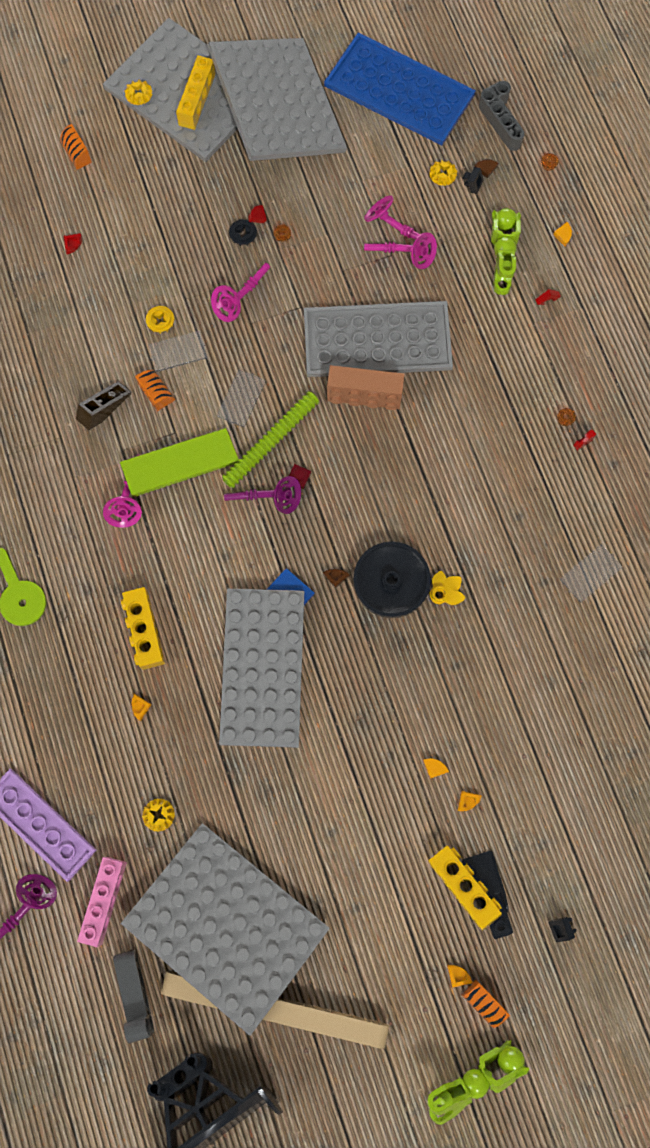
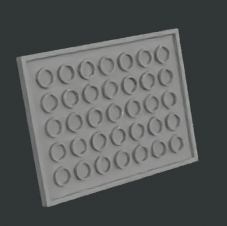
M168 18L102 85L107 92L204 162H207L238 128L216 69V75L196 129L193 130L178 125L176 111L197 55L211 58L206 43ZM139 79L141 82L146 81L152 89L151 99L143 105H133L128 102L124 91L127 88V84H131L132 81L138 82Z
M303 38L208 43V50L250 161L346 152L347 146Z
M203 823L121 922V925L249 1036H251L330 929Z

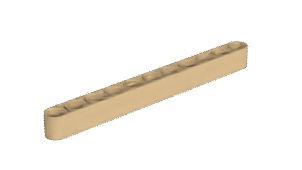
M166 971L161 990L162 995L217 1008L177 972ZM280 997L262 1019L385 1049L389 1025L382 1022Z

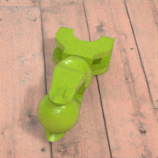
M504 208L498 212L494 210L492 212L491 242L495 245L494 252L497 256L494 272V292L499 295H506L510 291L512 277L516 270V245L521 233L520 212L516 214L510 208ZM514 228V232H512L511 234H503L502 232L510 231ZM500 281L506 282V288H501L498 283Z
M507 1040L500 1047H495L480 1056L478 1069L468 1070L462 1079L460 1077L453 1082L443 1084L429 1094L428 1106L433 1122L439 1125L448 1122L457 1116L467 1105L472 1103V1098L479 1099L484 1097L488 1089L493 1090L495 1093H500L513 1084L516 1079L528 1074L530 1068L525 1067L524 1055L517 1047L511 1046L512 1040ZM498 1059L500 1069L507 1074L499 1080H495L492 1077V1073L486 1069V1066Z

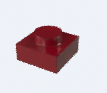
M294 464L289 476L296 478L301 489H304L311 476V471Z

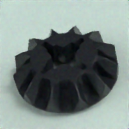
M238 220L230 226L229 236L234 244L237 243L240 247L245 244L248 246L257 237V228L249 220ZM245 228L246 234H244V237H241L240 233H242Z

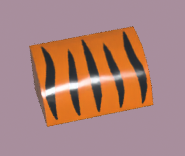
M70 124L62 131L60 142L76 170L92 163L86 146L74 126Z
M146 370L135 376L138 385L157 412L175 401L173 395L154 370Z
M477 980L462 994L467 1002L492 1028L498 1027L510 1016Z

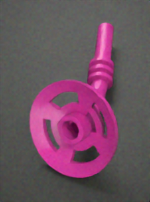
M392 195L386 196L375 203L364 217L366 222L374 221L378 218L380 220L383 219L407 238L416 240L420 235L414 231V228L407 227L406 224L402 225L388 215L389 212L387 210L394 200Z
M424 232L416 238L413 245L395 244V242L392 244L391 242L388 244L387 242L384 244L364 243V251H384L385 253L387 251L388 253H391V251L392 253H395V251L411 252L413 265L418 269H426L435 258L437 243L431 233ZM429 243H430V246H431V248H430V254H428V251H429V249H428V244H429ZM424 260H425L424 263L418 264V261H424Z
M264 263L237 293L227 285H221L214 289L211 296V305L219 319L231 322L238 318L241 311L240 299L249 291H253L252 288L258 285V281L271 268L269 264ZM221 292L222 294L219 297V302H217L218 295ZM220 308H223L226 312H228V316L224 315L220 311Z
M124 481L125 485L121 497L109 500L103 508L104 519L110 525L119 528L130 527L136 524L142 514L139 503L129 498L130 490L126 481ZM136 512L135 516L128 520ZM114 514L120 517L121 521L113 519L110 515Z

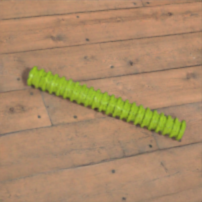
M307 391L306 395H303L302 399H299L298 403H295L294 407H291L290 411L286 412L287 415H283V419H279V423H275V427H271V431H267V435H263V439H259V443H255V447H251V451H247L246 455H243L242 459H239L238 463H235L234 467H231L230 471H227L226 475L222 476V480L230 488H235V484H239V480H243V476H247V472H251V468H255V464H259V460H263V456H267V452H271V448H275V444H279V440H283V436H287V432H291V428H295V424H299V420H303V416H307V412H311V408L314 409L315 404H319L317 396Z

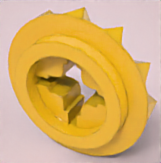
M140 79L138 82L132 81L131 84H127V88L124 90L127 101L133 105H143L152 97L151 86L146 81L141 82Z
M435 161L434 165L430 168L429 175L435 184L446 186L455 181L457 170L455 164H451L450 161ZM441 169L443 171L447 170L446 174L440 173Z
M156 306L150 309L146 315L147 327L153 333L158 332L161 334L164 331L168 332L173 327L175 321L173 312L165 306ZM163 317L164 322L158 324L157 318L161 319Z
M158 798L149 801L143 810L142 818L144 825L150 830L157 832L168 829L175 818V811L171 803L165 799ZM159 809H161V814L164 815L163 817H165L166 819L159 818L157 821H155V815H153L151 811L158 812Z

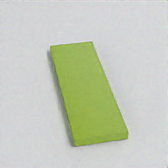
M224 428L121 461L120 465L133 498L238 463L239 459L228 431Z

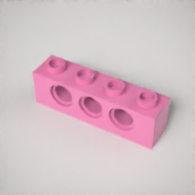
M103 857L77 942L94 947H99L103 944L127 862Z

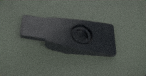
M487 851L463 859L462 864L464 866L467 864L474 872L472 877L476 882L481 881L487 888L486 894L491 900L495 898L502 907L500 909L501 916L489 925L493 938L499 939L511 935L513 930L507 915L509 909L506 893L493 852ZM481 898L476 899L480 909H483L486 906V902Z

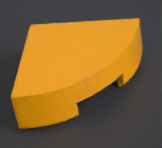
M568 222L559 227L553 234L564 247L569 243L572 236V229Z
M134 694L131 701L134 716L139 721H142L151 704Z
M431 758L423 760L430 779L449 772L447 767L439 760Z
M461 791L457 811L463 812L473 809L480 802L482 796Z
M447 965L452 988L473 983L470 975L463 968L457 965Z

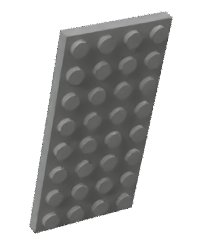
M447 301L304 308L307 377L329 376L330 365L394 373L448 371L453 369Z
M227 589L219 745L299 748L304 591Z

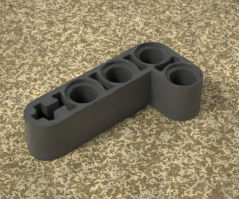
M499 81L482 91L479 109L507 148L516 151L522 146L525 132L505 105L509 98L511 85L507 81Z
M134 949L114 955V966L127 1020L124 1024L126 1041L130 1044L150 1038L154 1034V1025L137 952Z

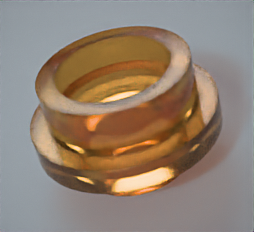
M552 153L545 154L541 159V165L546 171H552L559 163L558 157Z
M285 224L278 225L274 230L275 239L279 242L288 241L291 238V229Z
M563 408L558 412L557 420L562 426H570L575 422L576 415L573 410ZM566 414V415H568L570 418L567 419V418L564 417V415Z

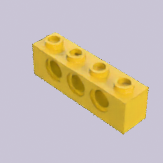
M197 55L176 111L178 125L181 127L196 129L216 75L215 66L211 58Z
M142 587L123 592L121 605L123 610H126L128 616L125 618L127 628L131 629L132 635L129 636L131 646L135 647L136 654L133 655L136 666L139 665L142 670L165 664L147 589ZM136 607H142L140 614H133V610ZM140 625H146V630L143 633H138L137 631ZM145 643H150L151 648L147 652H143L142 646Z
M447 845L429 859L428 862L473 921L483 931L501 916L500 909L502 907L495 898L491 900L486 894L488 890L481 881L477 883L472 877L474 875L472 869L467 864L464 866L460 862L461 856L454 847L450 849ZM456 865L459 868L458 873L450 875L447 872L448 866ZM462 882H470L472 889L469 892L462 891L460 888ZM477 898H481L486 902V906L483 909H477L473 903Z

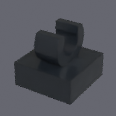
M474 167L472 173L465 172L462 177L463 180H466L464 186L469 187L471 193L477 194L484 181L481 168Z
M564 917L548 922L556 942L570 941L575 938L574 934L577 930L576 928L572 929L570 925L572 918Z

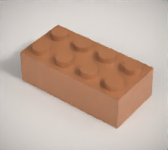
M330 365L327 401L334 404L349 403L351 406L366 405L369 408L383 407L387 410L400 409L404 374Z

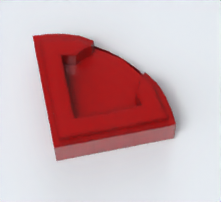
M257 205L252 209L248 217L249 222L264 224L267 221L263 205Z
M81 233L63 236L67 255L75 252L82 243Z
M548 289L535 300L537 305H545L544 302L551 299L556 301L561 295L559 291Z
M593 429L585 433V437L574 443L573 446L577 451L592 442L596 436Z

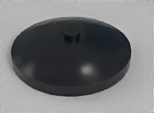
M383 542L369 548L359 558L353 576L354 590L361 604L373 614L385 618H400L416 611L425 601L431 584L430 570L423 556L413 547L400 542Z

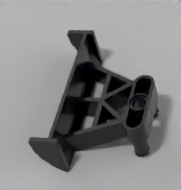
M202 1053L189 1054L190 1057L186 1056L182 1063L157 1081H152L153 1084L149 1083L147 1087V1092L150 1096L164 1102L167 1148H206L265 1103L276 1114L280 1115L283 1113L271 1089L260 1086L245 1098L241 1097L209 1073L213 1065L212 1059ZM184 1071L186 1079L183 1083H180L179 1076ZM199 1081L195 1106L175 1099ZM210 1081L219 1089L207 1097ZM226 1094L238 1102L213 1122H210L205 1112V1109ZM175 1106L189 1110L176 1120ZM197 1116L203 1129L178 1147L177 1130Z

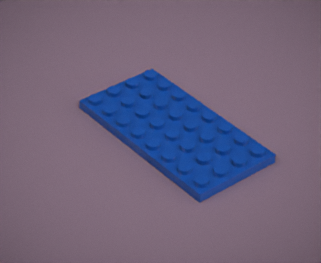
M359 32L324 81V87L441 146L448 138L476 90Z

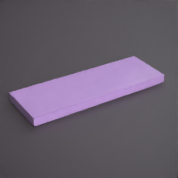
M9 769L0 779V818L66 882H69L97 850L13 769Z

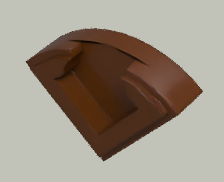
M482 160L476 163L474 167L481 168L482 175L488 178L498 167L499 163L493 160Z
M329 569L323 572L325 578L334 588L338 587L350 576L346 571L339 569Z

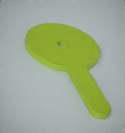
M0 548V568L8 584L0 598L1 614L13 625H31L41 618L46 609L45 593L37 584L31 581H20L7 551ZM26 600V605L21 607L20 602Z

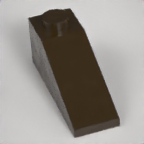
M117 381L79 403L76 420L86 429L91 430L102 423L131 395V391Z

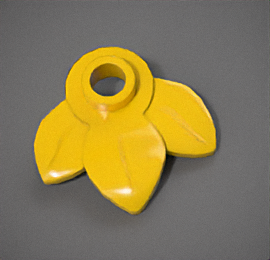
M442 571L436 573L432 579L433 588L429 594L431 601L435 604L447 603L449 605H457L463 602L466 597L458 591L462 578L459 576L446 578ZM440 592L442 598H437L435 594Z

